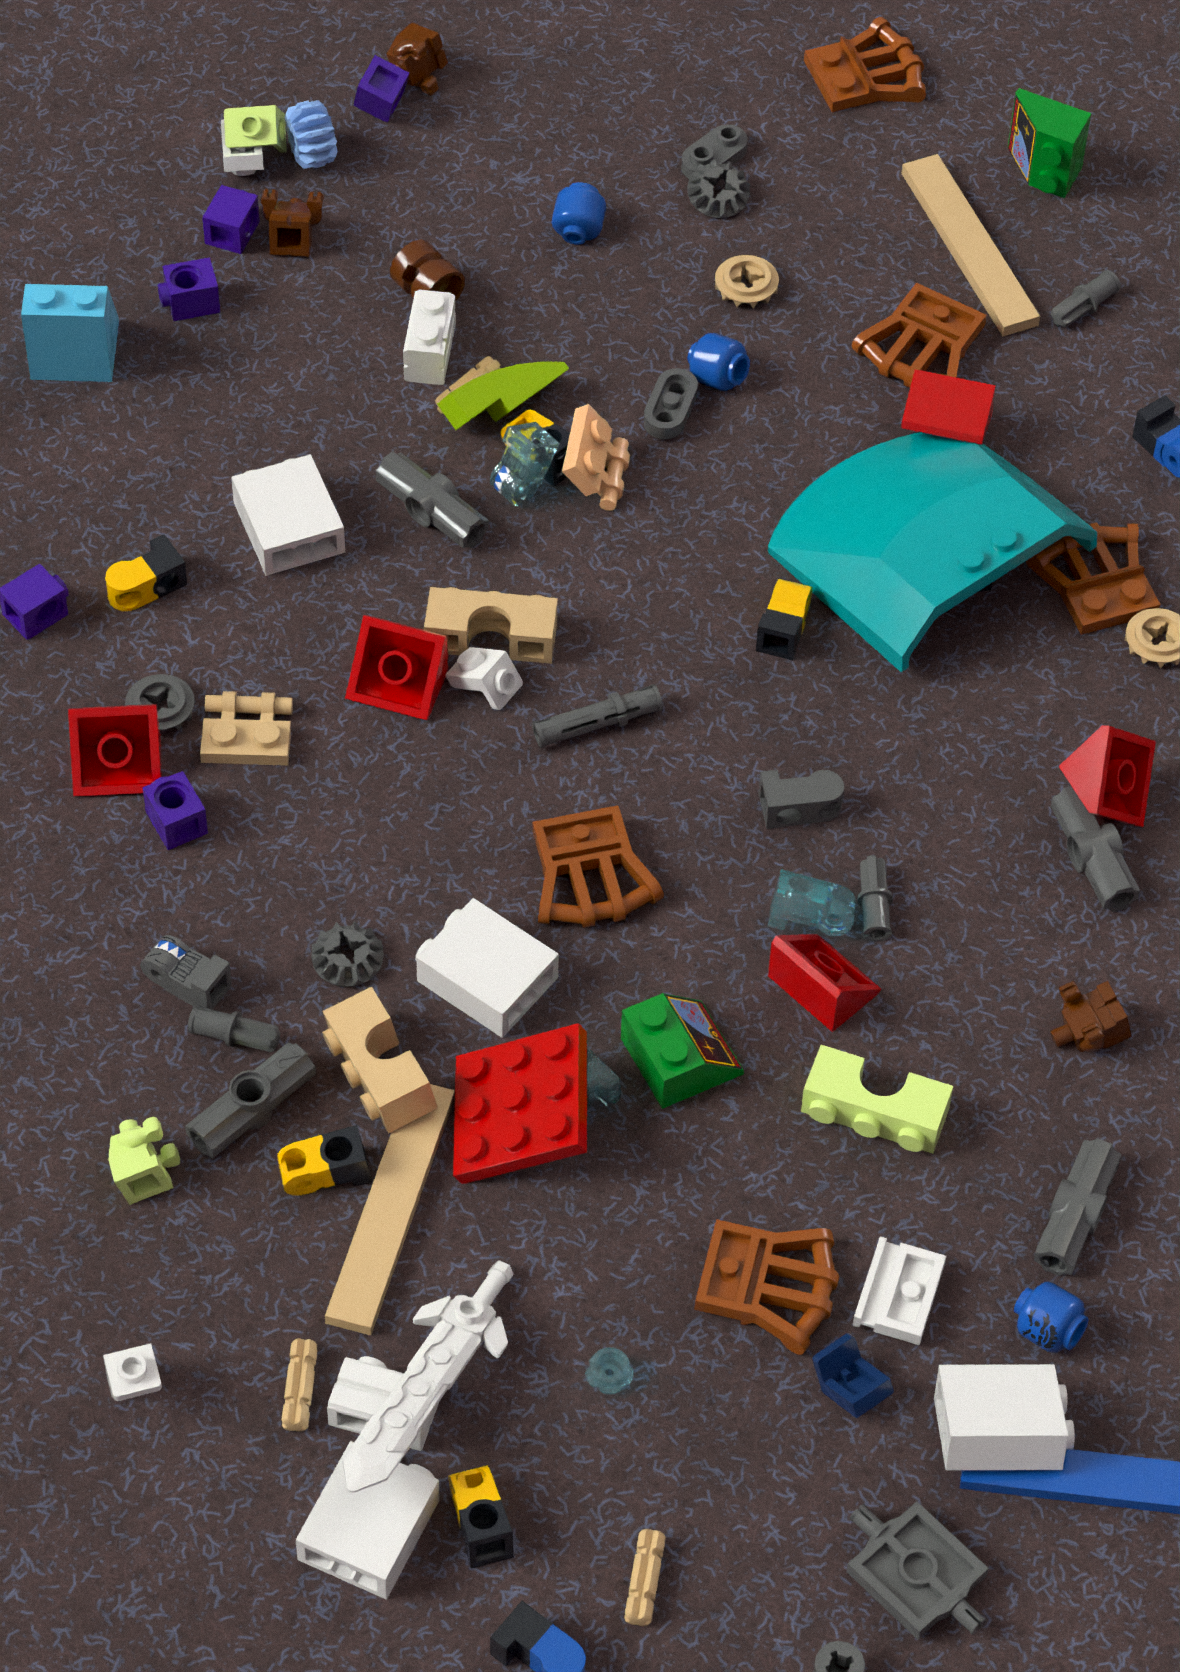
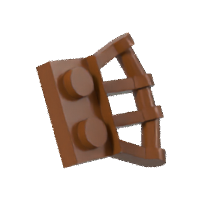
M876 18L867 30L851 40L842 36L838 43L805 50L804 62L831 112L876 101L921 102L925 99L926 87L922 82L924 63L918 55L913 54L914 46L908 37H901L892 30L890 22L885 18ZM879 40L888 45L861 52ZM900 60L901 62L870 71L867 70L868 67ZM902 79L907 81L904 85L886 84Z
M916 283L891 316L858 334L851 346L858 355H865L879 369L880 375L887 378L894 376L904 381L903 385L908 388L911 386L914 370L926 371L941 350L950 354L946 376L957 378L960 358L965 357L966 350L984 328L987 315ZM898 331L903 332L887 354L877 345L878 342ZM916 339L927 343L911 366L900 361Z
M1096 522L1089 524L1097 531V547L1091 550L1103 572L1102 574L1091 576L1077 548L1083 546L1071 536L1059 539L1026 560L1028 567L1060 593L1081 635L1127 623L1141 611L1160 608L1161 604L1144 574L1145 568L1139 565L1138 524L1127 523L1126 527L1099 526ZM1105 543L1125 544V568L1118 569ZM1062 554L1075 581L1068 579L1050 562Z
M618 805L533 821L532 832L545 876L538 923L550 924V921L554 920L582 924L583 928L595 926V921L609 918H612L614 922L625 920L627 914L648 902L655 904L664 898L659 882L632 852ZM621 864L640 886L623 897L613 865ZM599 868L608 901L592 904L582 871ZM569 874L578 906L553 903L557 876Z
M716 1219L694 1310L741 1320V1325L754 1323L780 1339L783 1345L791 1352L798 1355L804 1354L811 1344L810 1336L823 1320L831 1316L833 1303L829 1299L831 1291L836 1290L840 1278L839 1273L834 1268L831 1248L835 1244L832 1231L827 1228L775 1233ZM807 1249L813 1253L815 1264L773 1255L772 1253ZM767 1273L810 1283L813 1286L812 1292L807 1293L765 1283ZM760 1302L802 1311L804 1314L794 1326L760 1305Z

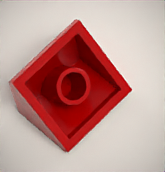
M915 369L901 428L982 445L992 417L995 385Z
M363 615L345 699L428 720L446 678L445 675L448 672L447 636Z
M157 704L68 708L73 796L143 793L142 787L150 785L156 779L162 777L161 735Z
M1102 725L1063 761L1059 768L1089 813L1136 827L1144 826L1156 741L1112 726Z
M818 934L776 935L771 942L768 977L832 1032L882 990Z

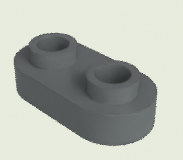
M721 125L714 128L685 149L682 154L681 164L683 174L689 179L690 174L696 171L699 164L707 165L714 159L717 163L727 164L731 161L732 165L735 164L747 152V134L743 129L734 125Z
M673 368L664 371L659 376L644 410V427L651 436L659 439H671L683 431L697 399L698 381L690 371Z

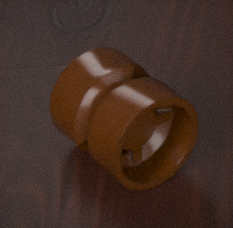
M419 239L405 245L398 252L390 267V277L407 294H411L413 299L415 291L428 290L451 293L455 295L456 302L465 286L463 274L448 260H445L426 240Z

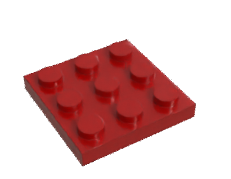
M579 1023L456 1056L453 1176L461 1184L587 1153V1031Z

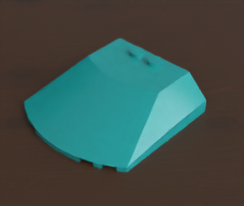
M918 432L898 437L861 451L837 464L816 479L793 501L781 517L768 544V553L803 585L813 587L812 593L895 668L903 672L909 668V658L934 620L1065 536H1071L1090 552L1097 547V531L1048 491L983 443L981 445Z

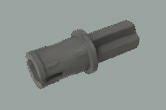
M1104 270L1088 284L1076 286L1071 296L1051 310V316L1054 319L1053 323L1057 327L1062 326L1066 328L1086 313H1095L1098 310L1099 304L1113 294L1118 293L1119 289H1121L1118 277L1112 271Z
M871 855L860 862L861 892L858 894L857 901L863 910L864 938L868 941H886L892 936L889 906L893 902V894L888 890L885 860Z
M196 1005L193 1007L188 1020V1032L190 1034H198L225 1041L228 1047L240 1044L272 1052L276 1050L280 1041L281 1032L276 1025L244 1018L239 1011L229 1014Z

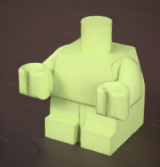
M157 1117L147 1118L143 1122L142 1128L138 1126L136 1120H125L119 1125L120 1133L112 1136L110 1139L108 1160L114 1183L130 1205L173 1188L171 1177L165 1167L169 1168L179 1165L180 1156L178 1149L173 1143L164 1145L160 1150L161 1154L157 1155L151 1143L159 1141L163 1137L161 1123Z

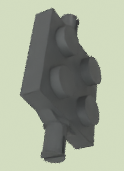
M915 1502L900 1517L889 1520L886 1523L878 1519L865 1504L860 1505L859 1510L856 1509L852 1513L850 1521L854 1522L870 1538L866 1547L848 1563L846 1572L917 1640L938 1621L951 1615L971 1635L976 1634L984 1626L987 1619L979 1614L966 1599L968 1594L987 1577L989 1568L922 1505Z

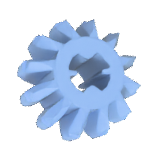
M307 100L297 103L296 106L288 107L284 118L286 122L285 129L295 161L303 169L311 167L315 169L325 166L326 163L334 162L338 152L336 147L337 140L327 108L319 100L311 102Z

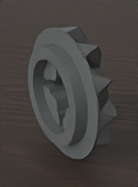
M714 159L710 164H699L696 171L690 174L687 186L688 197L692 205L707 216L727 218L736 215L746 206L749 199L750 183L745 179L744 170L738 171L735 169L731 161L727 164L717 163ZM721 179L725 180L726 190L723 189L720 194H717L716 198H713V185H716Z
M156 674L142 678L129 689L125 699V706L159 705L162 700L165 701L167 698L168 709L161 708L158 711L160 734L163 736L166 729L175 728L180 731L182 723L185 720L192 719L195 700L192 689L182 679L167 674Z
M356 921L351 926H341L336 922L331 930L327 932L320 931L318 940L315 944H312L311 958L313 967L322 979L333 985L350 987L363 984L372 979L382 966L384 958L382 940H378L372 927L369 929L361 928ZM345 942V945L354 950V964H351L344 954H340L341 943Z

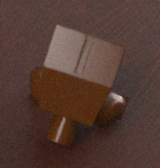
M411 22L395 37L386 53L388 61L409 72L407 85L421 87V90L429 96L439 89L436 77L430 76V74L437 68L442 69L448 64L445 51L441 49L443 44L440 34Z
M265 189L262 194L261 204L263 205V217L269 222L270 254L309 257L312 244L311 227L317 225L322 220L323 194L318 192L317 196H314V192H310L307 203L303 202L300 198H292L289 202L278 201L277 203L278 192L272 189V193H268L269 189Z
M1074 980L1059 987L1060 994L1064 1000L1061 1011L1064 1025L1050 1031L1057 1048L1074 1041L1079 1052H1092L1113 1046L1132 1037L1128 1016L1117 1000V996L1108 981L1097 985V989L1083 995Z

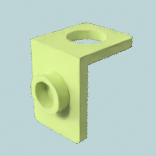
M276 105L225 109L224 129L226 147L274 146L279 152H286L285 114Z

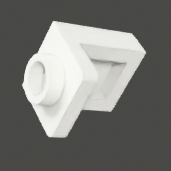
M224 119L221 120L224 172L246 176L254 174L256 170H264L262 146L245 148L226 147Z
M469 647L468 650L459 655L457 662L445 675L453 688L482 691L492 709L501 710L523 685V681L506 651Z
M151 1343L103 1355L111 1396L114 1400L121 1401L161 1390V1380Z

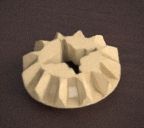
M739 255L729 258L716 271L715 290L721 292L723 301L734 300L736 307L742 303H749L754 309L759 301L768 303L771 295L776 294L778 290L779 276L775 267L767 260L757 256ZM742 275H745L748 282L753 284L751 288L745 287V284L741 283Z
M1153 608L1141 611L1133 616L1127 625L1125 641L1129 644L1130 654H1138L1143 664L1148 661L1157 662L1160 669L1168 662L1178 665L1180 662V615L1167 609ZM1164 631H1167L1166 641L1160 642L1159 645L1152 644V638H1157L1159 634L1162 635Z

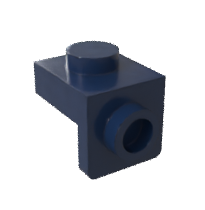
M846 1333L813 1356L812 1360L822 1392L855 1418H859L894 1393L891 1379L861 1357L856 1338L849 1333Z

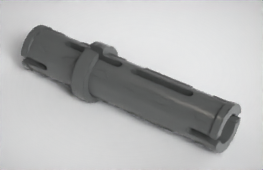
M655 684L623 695H619L618 692L608 694L607 700L573 709L540 721H533V734L538 746L544 748L547 745L614 724L617 727L627 725L630 719L655 711H662V698Z

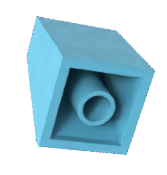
M25 284L21 318L30 379L112 382L119 317L108 286Z

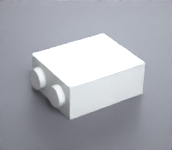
M311 454L296 459H288L282 463L261 469L249 470L243 474L231 477L235 507L266 576L345 553L344 526Z
M474 898L462 910L456 909L452 912L444 925V929L434 939H427L419 948L415 958L417 961V981L502 1038L558 978L559 954Z
M1054 1364L939 1365L934 1402L946 1470H1063L1066 1450H1072L1074 1447L1075 1433L1073 1421L1065 1420L1067 1389L1065 1384H1058Z
M350 1441L296 1538L297 1558L303 1563L387 1600L440 1500L439 1480L429 1470L420 1465L410 1464L406 1466L399 1462L387 1481L357 1492H349L346 1487L343 1458L354 1444V1442Z

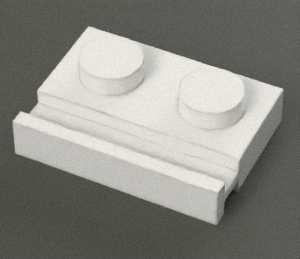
M880 1237L854 1315L853 1326L860 1327V1325L874 1328L873 1332L920 1345L945 1266L946 1256L904 1243H900V1246L886 1242L887 1238Z

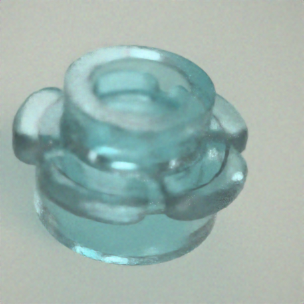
M608 1347L597 1351L590 1358V1367L586 1369V1379L592 1387H598L600 1392L611 1395L619 1393L623 1386L627 1387L633 1380L634 1371L633 1368L629 1367L630 1361L621 1350ZM611 1369L614 1371V1374L608 1376L605 1374V1371Z

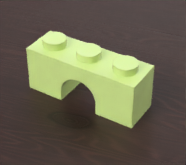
M820 1045L803 1090L801 1112L809 1114L811 1118L820 1123L829 1124L835 1122L853 1128L858 1134L865 1137L874 1138L879 1136L897 1142L902 1148L909 1151L918 1152L923 1150L934 1153L950 1108L953 1091L952 1085L909 1072L906 1082L899 1092L890 1096H878L867 1091L861 1083L865 1058Z

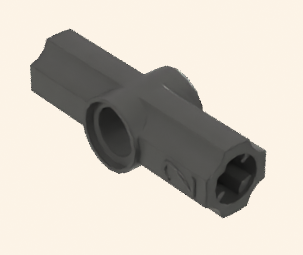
M392 451L382 459L379 468L375 471L376 481L404 502L405 508L412 519L423 527H428L431 524L463 549L466 547L474 548L482 541L484 534L489 529V520L459 497V493L450 479L441 473L431 476L401 452L395 453Z
M1072 786L1063 788L1058 795L1052 797L1051 808L1067 837V851L1075 870L1078 873L1085 872L1103 909H1109L1112 912L1126 909L1139 898L1140 889L1123 858V844L1118 830L1112 823L1105 824L1101 816L1089 813Z
M288 1042L255 1070L242 1071L235 1075L230 1082L229 1091L185 1126L186 1134L193 1142L195 1148L205 1157H216L248 1129H259L265 1126L271 1120L273 1109L316 1075L315 1065L308 1057L307 1052L297 1043L291 1044ZM247 1098H258L255 1102L243 1101Z
M1098 1138L1091 1141L1084 1140L1068 1179H1062L1048 1215L1050 1220L1043 1231L1035 1252L1034 1261L1039 1263L1043 1270L1059 1276L1063 1274L1072 1275L1088 1235L1094 1234L1108 1196L1106 1193L1118 1170L1122 1155L1113 1148L1111 1143Z

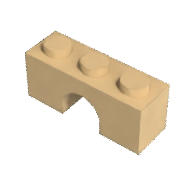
M430 587L424 630L447 636L449 655H460L468 650L469 643L475 635L485 631H495L503 634L509 640V657L511 660L552 664L557 628L558 598L540 595L504 594L497 591L460 590L453 587Z
M372 987L323 1011L329 1028L322 1032L323 1037L334 1057L342 1053L346 1060L341 1063L344 1074L353 1089L361 1086L365 1094L361 1095L360 1099L372 1121L380 1118L387 1132L391 1133L438 1109L430 1082L410 1050L391 1059H379L384 1052L399 1045V1041L392 1020Z

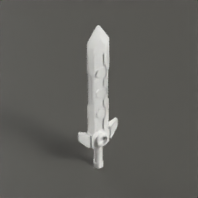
M497 1261L490 1268L488 1276L473 1297L457 1295L451 1300V1297L447 1296L422 1306L414 1316V1324L434 1327V1329L408 1364L407 1371L379 1411L371 1417L344 1456L343 1468L346 1487L349 1492H357L388 1480L416 1440L417 1433L445 1392L455 1383L482 1342H484V1348L494 1357L499 1358L507 1347L508 1340L501 1317H495L496 1311L490 1305L503 1286L514 1275L509 1264Z

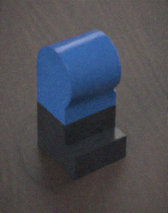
M1164 395L1137 411L1132 437L1163 467H1166L1172 474L1180 478V418L1174 413L1176 405Z
M523 1600L490 1637V1655L505 1666L516 1657L535 1672H585L586 1656L583 1648Z

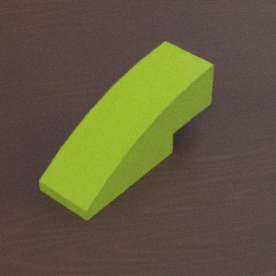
M533 362L497 369L470 380L450 392L437 405L455 430L461 428L484 410H487L493 420L497 422L561 376L569 367L565 362Z

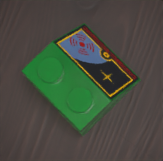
M1018 88L1014 100L1008 149L1029 186L1037 188L1042 192L1065 198L1083 166L1091 113Z
M662 993L622 1010L621 1040L662 1109L744 1074L742 1066L701 1000Z

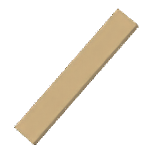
M936 154L903 164L902 175L1002 337L1039 326L1040 315L940 156Z
M430 1084L438 1109L391 1132L326 1311L325 1324L372 1335L454 1103L455 1090Z

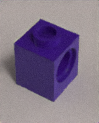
M375 55L357 87L353 106L388 123L405 93L409 72Z
M221 185L202 217L205 244L242 254L260 222L258 195Z
M210 257L162 266L164 283L157 284L162 308L169 306L173 321L220 313L218 284Z
M38 564L0 587L2 615L26 640H29L69 615L66 597L69 596L68 589L58 575L54 574L51 576L41 564Z
M183 771L169 777H160L150 785L142 787L145 811L167 850L208 834L206 810Z

